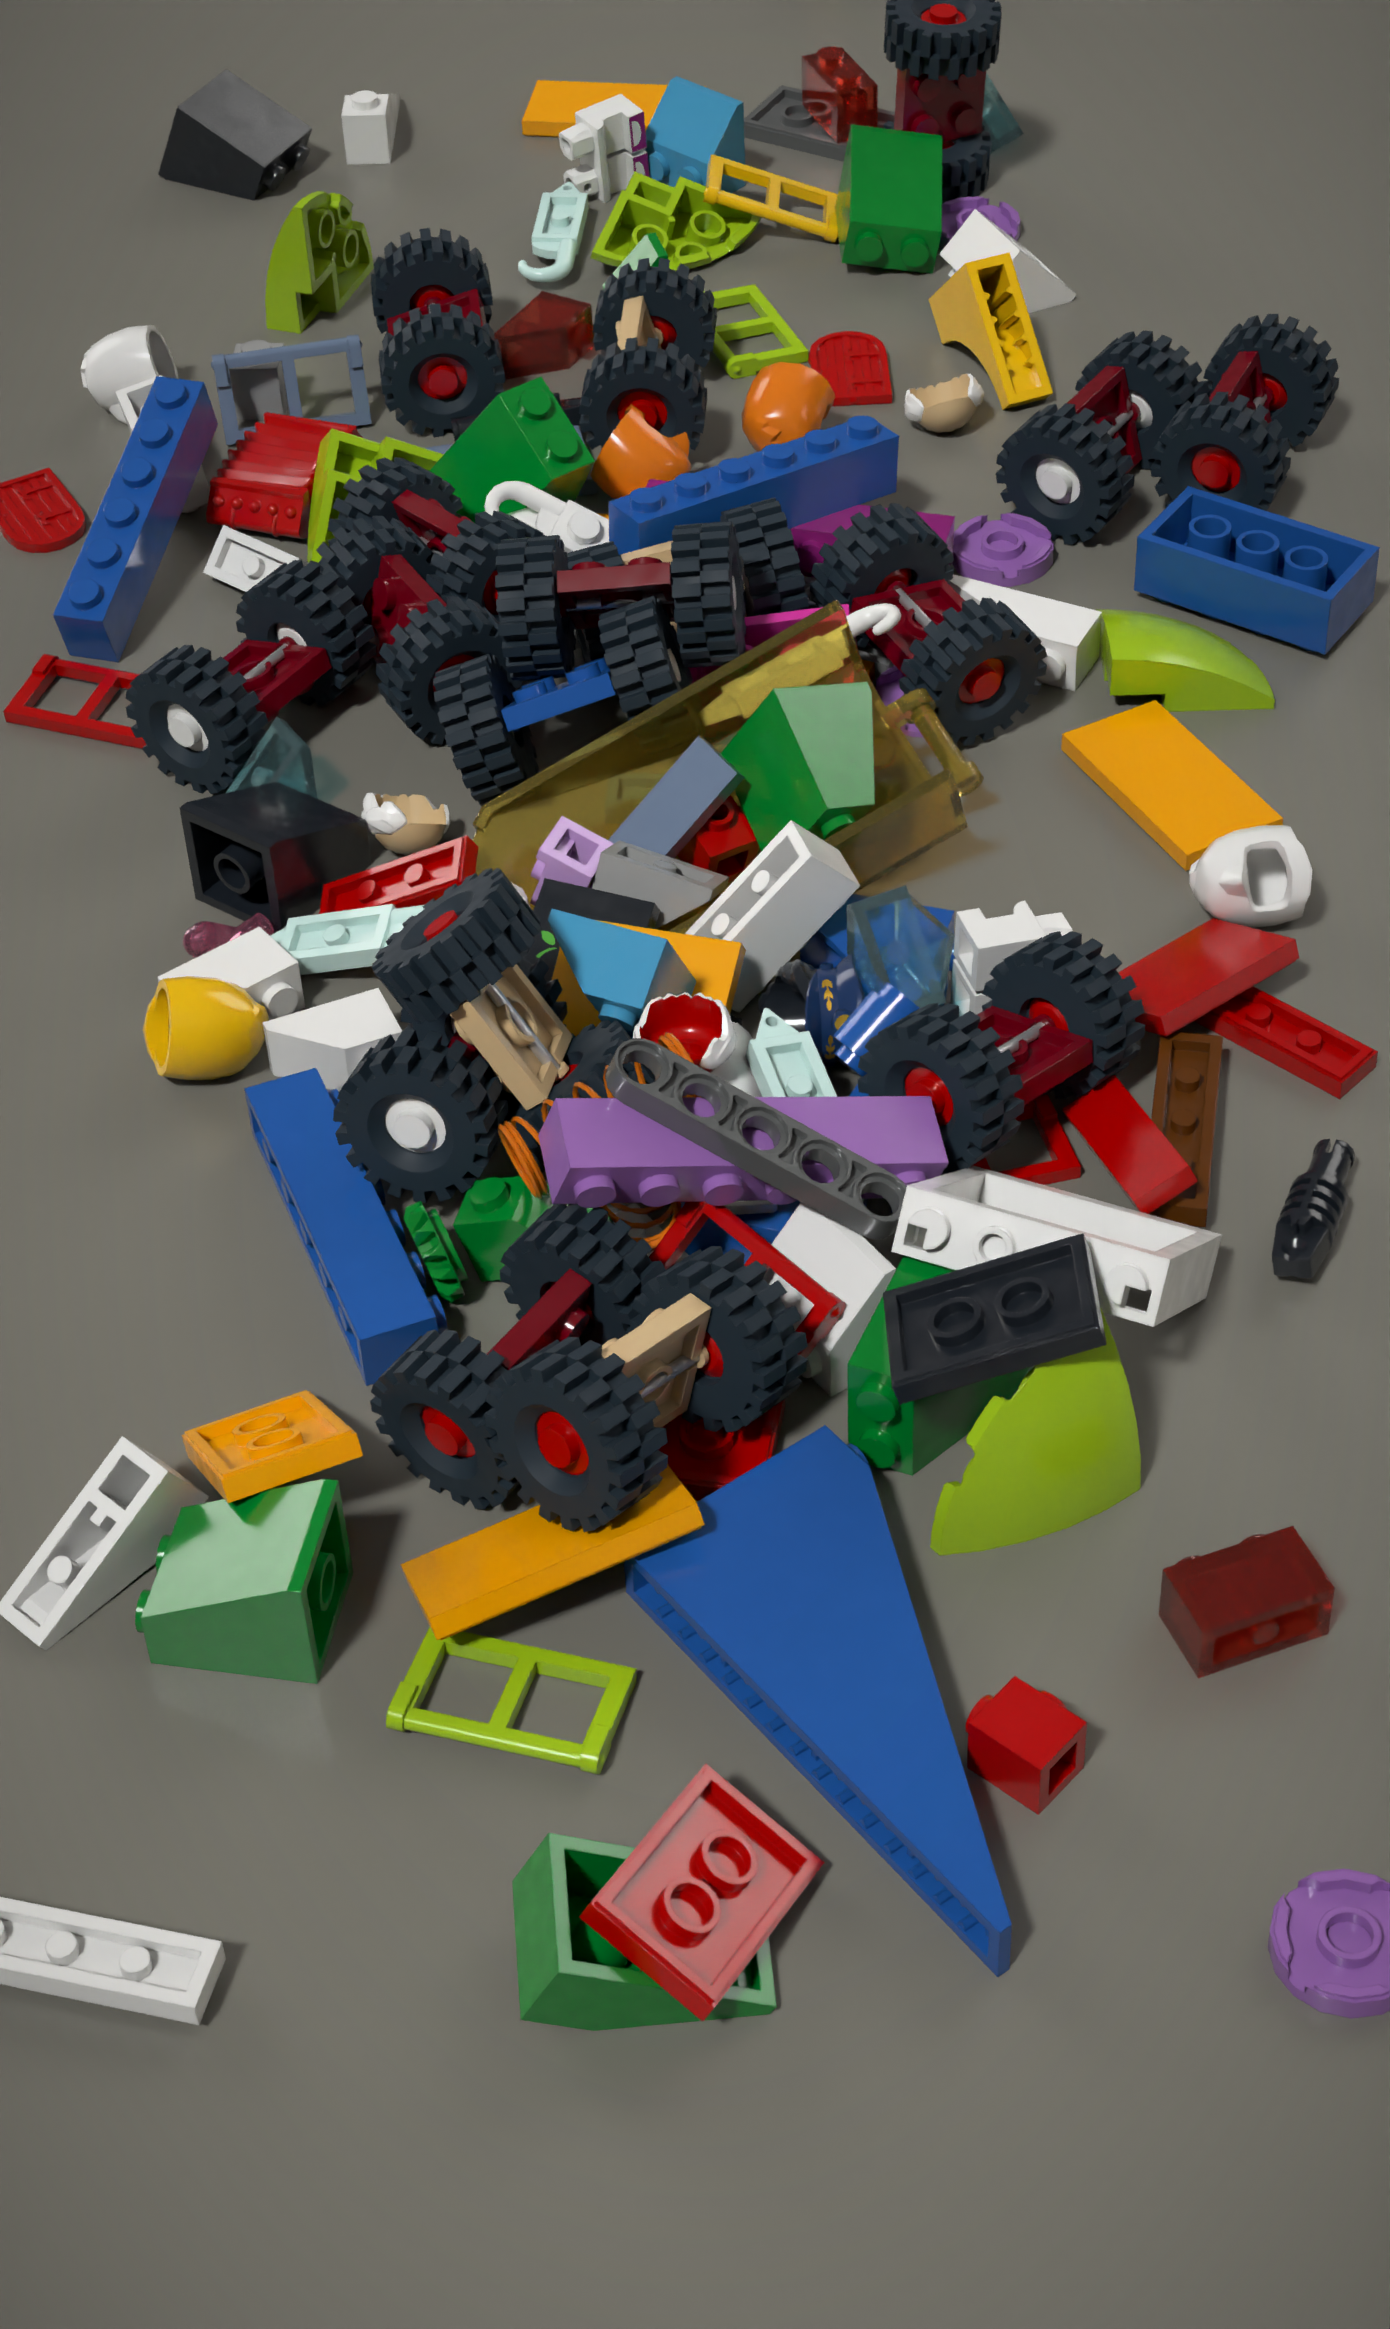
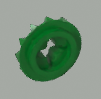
M421 1200L405 1208L404 1221L439 1295L449 1302L465 1296L460 1283L469 1278L437 1210L434 1208L426 1212Z

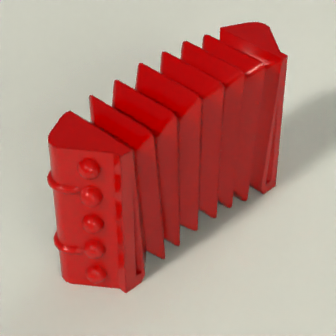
M265 412V424L255 422V432L244 431L245 440L236 441L237 450L228 449V459L222 460L223 469H217L218 477L213 476L210 480L206 513L207 522L209 524L225 525L234 530L240 528L270 533L274 537L283 535L301 539L308 538L311 497L320 442L331 428L361 438L363 437L357 431V426Z

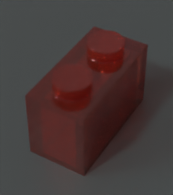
M824 47L819 49L817 53L802 56V105L836 143L848 141L851 124L878 127V85L842 47Z
M1290 1526L1266 1535L1255 1534L1247 1537L1239 1544L1203 1556H1189L1173 1566L1164 1568L1162 1572L1159 1616L1197 1678H1201L1327 1635L1335 1587L1294 1526Z

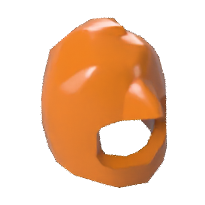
M778 362L762 367L752 381L745 398L742 410V429L751 446L758 452L770 444H783L804 437L809 431L820 430L822 420L827 417L832 407L835 393L827 379L814 369L803 364Z
M631 404L626 409L625 416L604 444L594 463L590 477L606 494L614 499L630 495L635 489L646 487L649 479L675 480L680 474L690 473L692 468L688 459L690 441L687 432L674 437L664 436L647 424L644 419L645 413Z

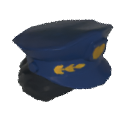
M851 953L842 959L836 967H833L832 963H822L819 969L798 959L794 962H787L777 971L775 982L770 983L766 992L760 995L758 1000L760 1014L762 1015L764 1008H768L798 1032L809 1031L824 1066L832 1067L836 1066L837 1062H840L848 1070L856 1073L834 1054L842 1044L833 1037L865 998L861 980L856 970L854 955Z

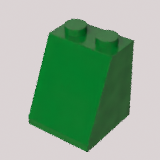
M851 124L835 205L842 263L933 274L942 233V135Z
M541 376L499 393L430 469V472L452 485L455 489L452 494L459 497L463 508L456 511V513L469 518L475 523V514L485 511L484 505L488 493L494 486L504 481L528 483L566 503L568 500L575 502L595 460ZM506 500L500 504L499 511L508 514L528 507L515 500Z
M868 682L773 688L720 753L745 777L735 788V792L761 851L790 820L837 848L844 839L857 831V824L875 805L872 691Z
M904 1255L886 1291L956 1270ZM882 1296L847 1364L848 1443L855 1445L861 1450L869 1465L913 1476L966 1436L992 1397L998 1396L1010 1400L1032 1367L900 1405L891 1383Z
M320 1479L262 1491L231 1503L221 1499L182 1507L172 1534L164 1535L160 1540L156 1556L157 1574L151 1590L144 1589L141 1592L136 1606L135 1626L137 1632L144 1633L150 1662L153 1664L318 1684L353 1575L339 1481Z

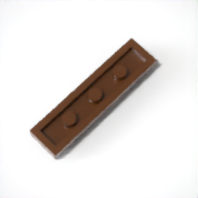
M1174 1032L1168 1037L1160 1035L1151 1120L1187 1162L1198 1182L1151 1212L1150 1215L1194 1227L1206 1228L1223 1036Z

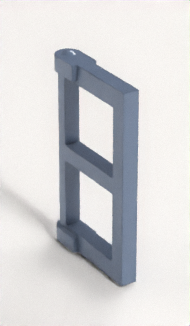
M359 335L226 355H211V368L214 370L226 445L236 444L237 440H245L244 431L255 432V426L238 428L229 368L281 361L289 415L303 418L294 359L346 352L355 412L308 419L354 426L372 424L361 351L362 342L359 339Z

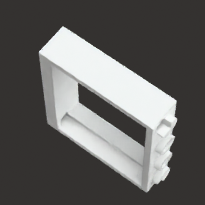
M971 1166L968 1169H961L907 1185L891 1252L950 1269L960 1270L1084 1233L1091 1250L1098 1297L1103 1313L1155 1327L1207 1297L1222 1234L977 1166ZM1130 1287L1143 1291L1152 1290L1147 1311L1126 1306Z

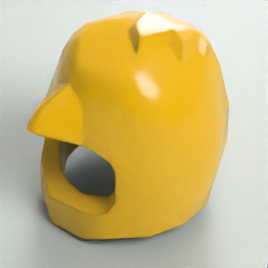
M185 976L165 978L158 982L155 995L148 1005L143 1025V1034L147 1052L155 1064L158 1075L184 1080L218 1079L241 1071L258 1054L265 1041L262 1023L269 1021V1016L266 1008L255 1002L246 990L237 984L211 977Z

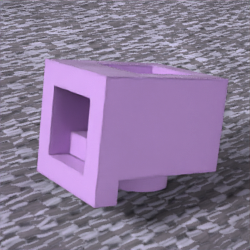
M561 816L536 855L537 861L530 876L539 882L530 904L535 906L544 878L592 889L600 854L614 843Z

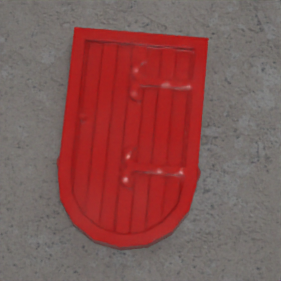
M842 331L825 335L811 345L808 364L811 369H814L827 379L834 391L835 399L832 407L892 403V390L887 361L888 354L881 340L863 332Z
M50 468L0 483V532L8 543L16 549L29 553L57 551L74 544L84 535L86 521L82 508Z

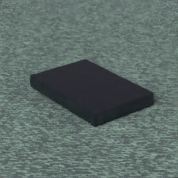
M1084 1233L883 1293L891 1383L900 1405L1107 1345L1091 1250Z

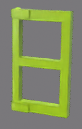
M755 284L712 292L715 298L713 308L720 309L749 303L761 317L716 326L713 352L724 365L725 371L731 378L738 379L756 375V372L760 371L762 367L778 362H808V349ZM773 333L784 348L755 354L751 352L734 355L725 341Z
M429 1627L403 1682H400L388 1707L386 1727L402 1732L407 1730L574 1766L580 1768L581 1771L599 1775L637 1682V1670L632 1667L463 1631L444 1640H436ZM445 1654L513 1668L489 1723L420 1709ZM536 1674L606 1688L582 1744L512 1729Z

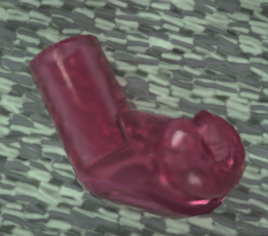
M256 913L237 927L201 921L185 931L183 946L189 955L199 957L257 927H261L269 936L274 934V929L270 921L261 913Z

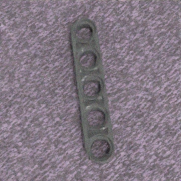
M633 1038L624 1041L616 1049L607 1068L605 1079L611 1094L623 1104L862 1236L870 1239H884L896 1231L906 1185L894 1174L655 1042L647 1039ZM627 1062L644 1064L654 1074L655 1082L640 1084L633 1081L624 1072L623 1064ZM698 1095L705 1098L714 1108L715 1115L700 1117L691 1113L684 1105L682 1097ZM755 1127L763 1130L772 1139L774 1148L760 1150L752 1147L743 1137L742 1129ZM806 1160L821 1162L832 1173L833 1181L830 1183H819L812 1180L804 1172L801 1162ZM864 1193L881 1195L890 1204L893 1214L890 1216L873 1214L863 1204L861 1195Z

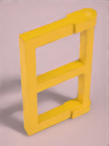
M711 154L707 167L703 202L712 205L717 203L821 236L823 240L835 243L838 237L835 212L838 194ZM722 174L765 187V204L721 190ZM780 192L822 205L823 222L780 209Z

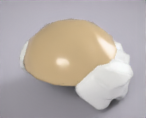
M962 374L960 377L952 378L951 381L940 382L935 387L929 385L925 389L923 387L918 389L911 388L906 392L904 403L905 416L909 420L918 422L927 430L939 433L954 431L963 427L972 419L977 406L983 401L985 392L981 384L971 374Z
M366 793L363 799L364 811H362L361 818L366 820L367 830L376 837L385 849L400 854L411 855L434 847L442 839L443 834L446 833L450 825L448 806L441 804L439 809H436L432 802L423 795L412 794L408 797L406 794L399 796L383 794L380 796V794Z

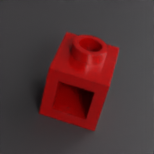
M729 795L677 856L683 862L728 876V883H730L756 858L759 845L746 816L732 796Z
M1016 1676L994 1697L990 1694L982 1697L973 1707L965 1725V1731L968 1733L967 1768L1037 1815L1084 1768L1087 1722L1067 1710L1065 1705L1053 1694L1047 1691H1038Z

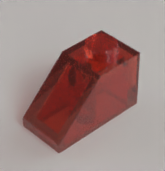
M545 291L537 295L494 333L495 340L498 339L501 348L505 380L570 369L594 347L595 333H593L592 305Z

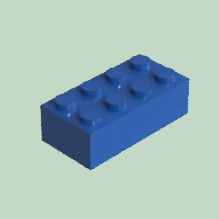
M1188 486L1137 537L1134 590L1155 597L1161 602L1173 603L1200 612L1208 618L1221 619L1250 629L1256 634L1268 635L1295 644L1303 650L1315 651L1325 655L1373 602L1380 547Z

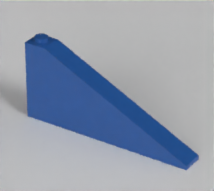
M824 1425L698 1501L697 1504L705 1524L701 1526L702 1528L624 1561L626 1593L978 1958L999 1977L1010 1969L1012 1923L875 1486L871 1468L866 1457L858 1447L851 1443L845 1444Z

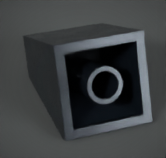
M226 69L177 107L158 175L165 180L254 201L266 190H275L289 171L292 169L298 171L304 165L310 153L307 143L312 128Z
M280 782L186 802L180 807L195 899L256 927H261L271 934L285 928L288 918L312 915L320 909L324 884L364 871L371 865L365 819Z

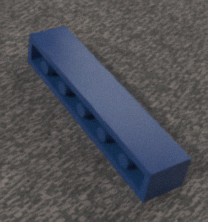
M156 376L53 613L70 656L119 662L218 426L204 382Z
M854 416L848 419L846 423L825 430H812L806 433L804 437L783 444H770L765 446L762 451L741 458L725 459L717 466L696 473H683L678 475L675 480L651 488L635 489L630 495L609 501V542H614L620 556V554L672 541V531L675 525L720 522L722 511L770 498H776V501H779L782 512L785 513L788 529L895 493L897 488L899 435L878 423L873 417Z
M317 1068L244 1088L253 1137L366 1386L372 1385L420 1336L423 1337L428 1331L435 1329L439 1335L446 1329L448 1330L441 1302L437 1295L427 1297L423 1290L426 1289L427 1284L421 1261L415 1251L406 1254L403 1249L406 1246L404 1230L396 1210L385 1211L383 1207L386 1204L381 1180L379 1179L374 1186L372 1182L364 1179L368 1171L365 1170L364 1163L362 1162L353 1168L346 1158V1155L352 1148L351 1143L339 1145L335 1133L342 1122L333 1121L334 1108L340 1101L337 1099L338 1090L335 1088L327 1091Z

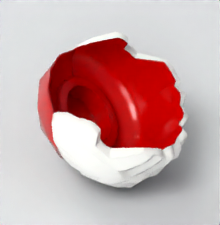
M686 992L678 996L667 993L664 998L659 996L652 999L646 1005L640 1021L635 1025L633 1031V1038L647 1039L659 1044V1036H664L667 1032L672 1033L683 1045L693 1063L710 1073L730 1058L737 1042V1035L725 1005L721 1000H714L711 996L705 997L702 993H697L693 997Z

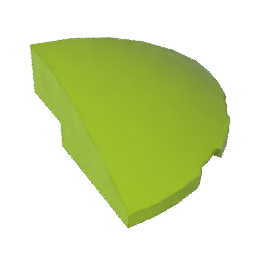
M634 171L626 190H622L592 250L590 258L618 267L646 234L656 233L668 254V259L670 260L669 269L677 271L680 263L689 267V269L711 263V261L737 249L749 238L762 218L717 203L712 205L703 202L706 186L682 176L679 177L675 187H672Z
M323 191L310 193L302 198L287 216L274 244L267 272L265 293L267 329L301 334L319 311L338 313L374 269L372 250L365 225L362 222L351 219L353 204L345 196L338 193L328 194Z
M331 428L320 442L308 526V563L310 560L319 563L322 557L316 551L323 541L329 546L328 540L335 538L332 534L333 532L328 530L329 519H338L340 512L332 507L337 497L342 500L346 499L349 492L343 486L350 478L356 482L362 479L358 470L365 465H369L377 470L376 460L387 458L394 462V458L398 457L430 471L444 454L387 436L381 443H377Z
M1096 609L1102 612L1100 654L1104 681H1108L1110 696L1161 694L1163 707L1168 712L1274 709L1275 699L1264 674L1251 659L1227 640L1196 625L1158 614L1117 609Z
M1102 1309L1101 1314L1107 1345L1035 1365L1024 1377L1017 1392L1010 1400L998 1396L992 1397L978 1417L966 1438V1442L974 1452V1457L968 1463L961 1483L953 1481L944 1484L936 1507L930 1548L939 1556L995 1549L1027 1542L1067 1529L1108 1510L1141 1489V1454L1133 1402L1117 1346Z

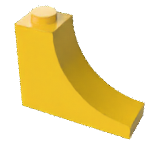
M1010 252L965 263L928 299L942 345L957 341L967 346L975 354L990 377L1002 410L1047 399L1053 394Z

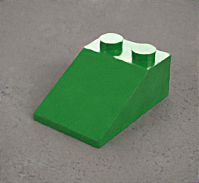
M548 1833L512 1880L520 2020L590 2031L701 2021L579 1918L589 1903L636 1847ZM769 1937L704 2021L770 2015L777 2007Z

